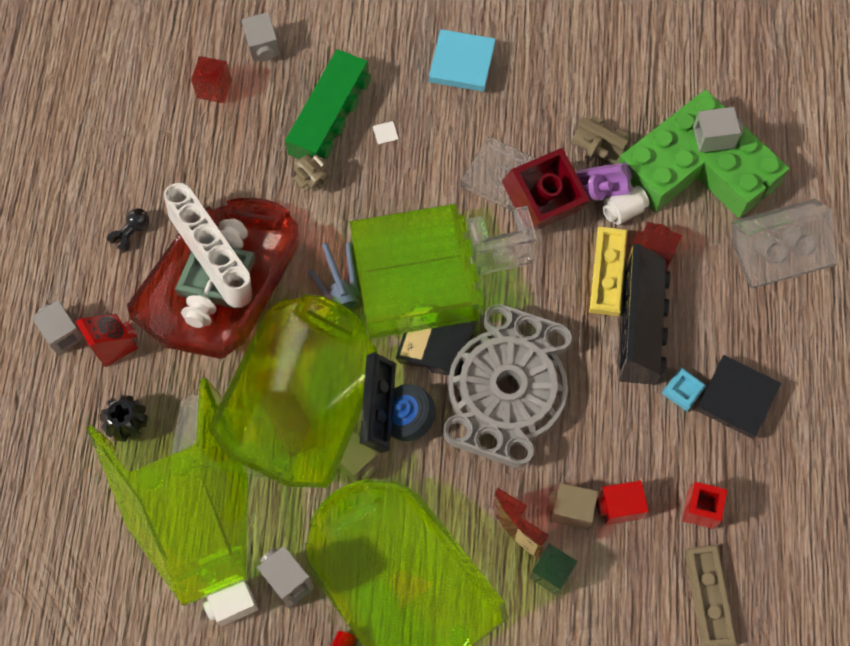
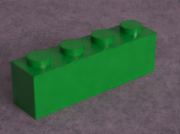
M336 49L285 139L288 155L297 159L305 155L314 157L317 154L323 159H327L330 156L336 135L340 136L346 125L345 119L349 112H354L361 90H366L370 83L371 74H369L367 60Z

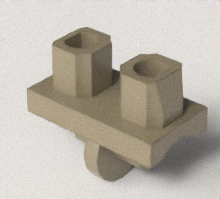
M594 115L589 119L582 116L571 142L587 150L585 159L592 161L596 155L611 164H618L619 157L624 153L628 144V133L620 129L611 132L603 128V120Z

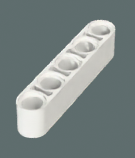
M183 183L171 184L164 192L169 219L225 302L232 307L246 306L252 299L251 279L248 270L190 187Z

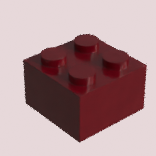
M563 148L511 169L501 181L528 234L578 212L590 201Z

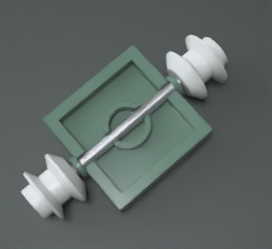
M237 219L222 220L219 223L220 232L250 274L255 262L254 252L241 250L244 245L242 239H245L248 235L247 229ZM191 252L175 290L177 296L187 298L186 303L189 307H185L181 311L186 323L190 326L201 328L211 324L212 320L209 315L216 312L214 304L231 308L236 307H232L225 302Z

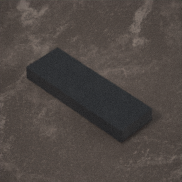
M373 352L367 354L359 443L384 453L390 451L396 363Z

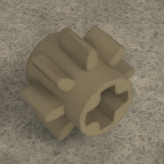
M317 154L314 157L305 155L294 166L297 175L293 180L306 191L310 188L313 191H317L328 182L330 176L326 171L330 166Z

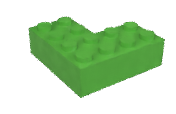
M706 89L620 155L618 163L626 162L629 165L632 173L631 185L633 187L640 186L644 189L649 199V207L655 213L699 179L739 219L756 206L760 199L763 200L778 188L790 168L744 125L743 134L739 137L735 148L699 153L693 129L698 111L725 108Z

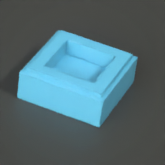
M681 367L661 394L688 412L707 385Z

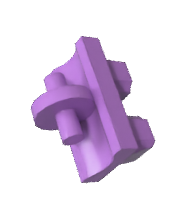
M626 162L576 171L589 199L599 201L605 197L630 194L633 190L630 182L632 173Z

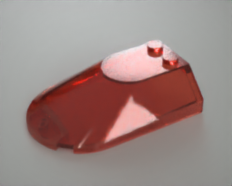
M237 198L227 200V205L213 210L210 206L205 208L219 230V223L222 220L237 219L244 224L248 231L247 237L242 239L244 245L241 250L254 252L255 262L250 271L252 299L246 306L231 308L214 304L216 312L209 315L212 320L210 325L196 328L186 323L181 311L183 308L189 307L186 303L187 298L177 296L175 288L192 251L180 233H178L127 304L130 319L160 344L170 349L223 359L245 344L291 262L299 244L298 224L290 216V211L270 200Z

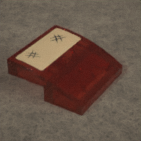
M498 488L494 494L492 506L497 519L518 545L535 558H538L544 549L549 534L523 519L527 505Z

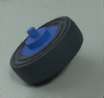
M404 384L394 388L391 437L404 442L414 441L424 436L431 428L435 419L436 408L432 397L421 387L413 384Z

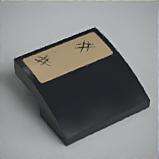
M414 304L395 359L400 364L426 367L431 373L449 375L451 365L458 352L471 340L477 321L474 318L453 311ZM460 360L455 369L454 376L460 375L463 361Z

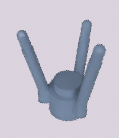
M350 242L346 243L350 284H348L347 280L341 279L328 244L323 243L322 247L335 283L330 287L332 291L329 292L314 270L311 269L308 273L326 298L329 308L335 307L338 312L351 309L359 303L357 298L361 297L357 287L352 245Z

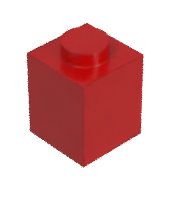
M641 480L604 486L599 493L600 497L596 499L599 517L604 516L606 525L644 519L649 512Z
M695 481L687 491L682 521L715 529L722 521L728 489Z

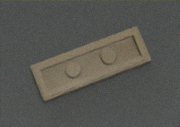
M718 545L685 548L684 555L701 646H736V635Z

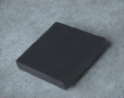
M723 355L696 411L754 439L781 383Z

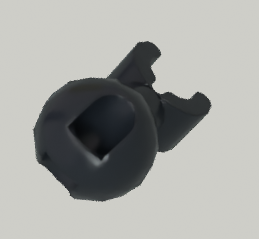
M140 208L130 210L126 215L124 227L120 231L115 230L108 234L107 240L114 244L117 239H122L118 249L124 253L130 246L129 238L134 232L143 231L147 228L149 224L148 213Z

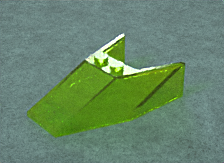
M206 377L200 379L197 436L195 443L158 461L133 471H127L116 457L113 442L93 425L86 427L127 529L181 605L186 606L246 580L249 478L223 397Z

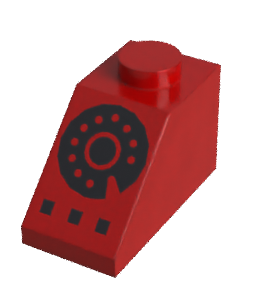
M117 314L85 317L75 321L88 345L105 367L138 349L133 341L137 337L129 321L122 323Z

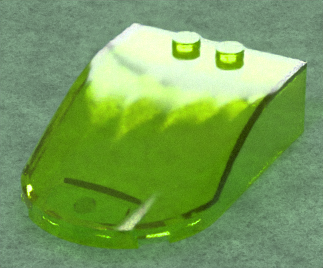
M373 479L355 481L333 492L321 503L314 513L309 524L311 527L307 543H305L308 566L317 583L361 646H474L509 619L505 601L424 500L407 486L395 481H391V483L373 481Z

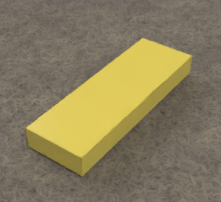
M598 227L589 313L620 316L628 230Z

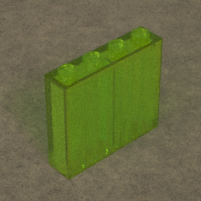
M456 203L349 221L370 339L479 320V308L484 307L482 290H476L474 282H478L477 268L475 263L470 264L468 257H472L470 239H464L463 232H467L464 214H458Z

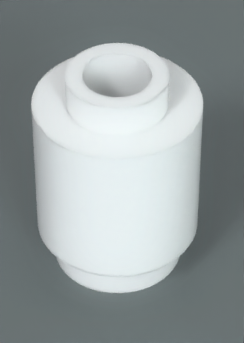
M632 186L633 190L630 194L605 198L603 213L609 222L620 225L643 213L645 208L649 206V199L644 189L640 186Z

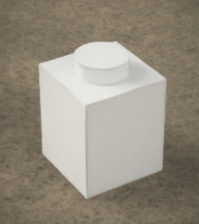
M242 574L204 591L208 600L203 603L206 614L210 621L216 620L221 627L258 611L248 582Z

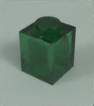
M549 543L529 578L557 596L578 561Z

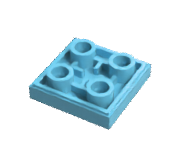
M440 29L430 69L429 82L485 92L495 39Z

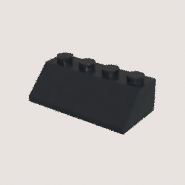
M633 243L625 267L619 381L656 385L660 376L665 375L667 358L662 356V346H666L668 339V328L663 327V317L668 316L669 299H664L665 289H669L671 274L670 271H665L666 259L641 244Z

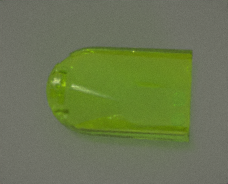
M302 295L301 298L290 300L285 298L274 304L265 313L207 427L228 458L287 487L327 488L336 475L362 410L367 354L377 353L376 346L371 344L365 332L367 327L358 316L342 304L317 295Z

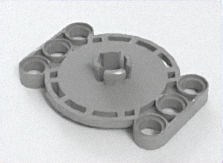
M494 304L488 307L484 316L483 323L488 332L482 333L470 340L458 352L451 365L448 391L449 399L456 415L451 416L445 422L443 436L446 442L453 447L513 468H523L530 463L534 454V447L530 440L536 439L547 432L558 420L565 406L568 391L567 377L562 362L557 355L567 351L572 335L570 330L562 324L503 304ZM493 313H501L506 317L507 322L503 326H495L490 322L489 317ZM522 323H530L535 327L536 333L532 336H524L520 333L519 326ZM552 333H560L565 338V344L559 347L554 346L549 342L548 336ZM481 343L471 353H466L471 347ZM460 360L463 361L461 375L454 376ZM556 368L561 378V385L557 382ZM508 376L514 377L512 383L515 384L518 391L512 394L504 393L497 387V383L507 381ZM453 385L459 386L461 401L458 404L454 395ZM556 394L561 395L560 405L557 411H555L552 405ZM546 416L550 418L545 426L536 431L535 426ZM455 423L464 425L467 430L466 436L460 439L452 437L449 433L450 426ZM484 434H491L497 439V445L493 449H485L480 445L479 438ZM516 444L522 445L527 449L528 455L523 460H516L511 456L510 448Z

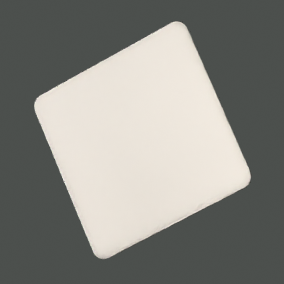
M393 121L373 126L378 144L398 139Z

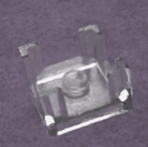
M528 206L518 207L513 210L518 231L488 237L483 217L478 216L467 219V227L471 239L466 240V245L475 276L533 263L537 236Z

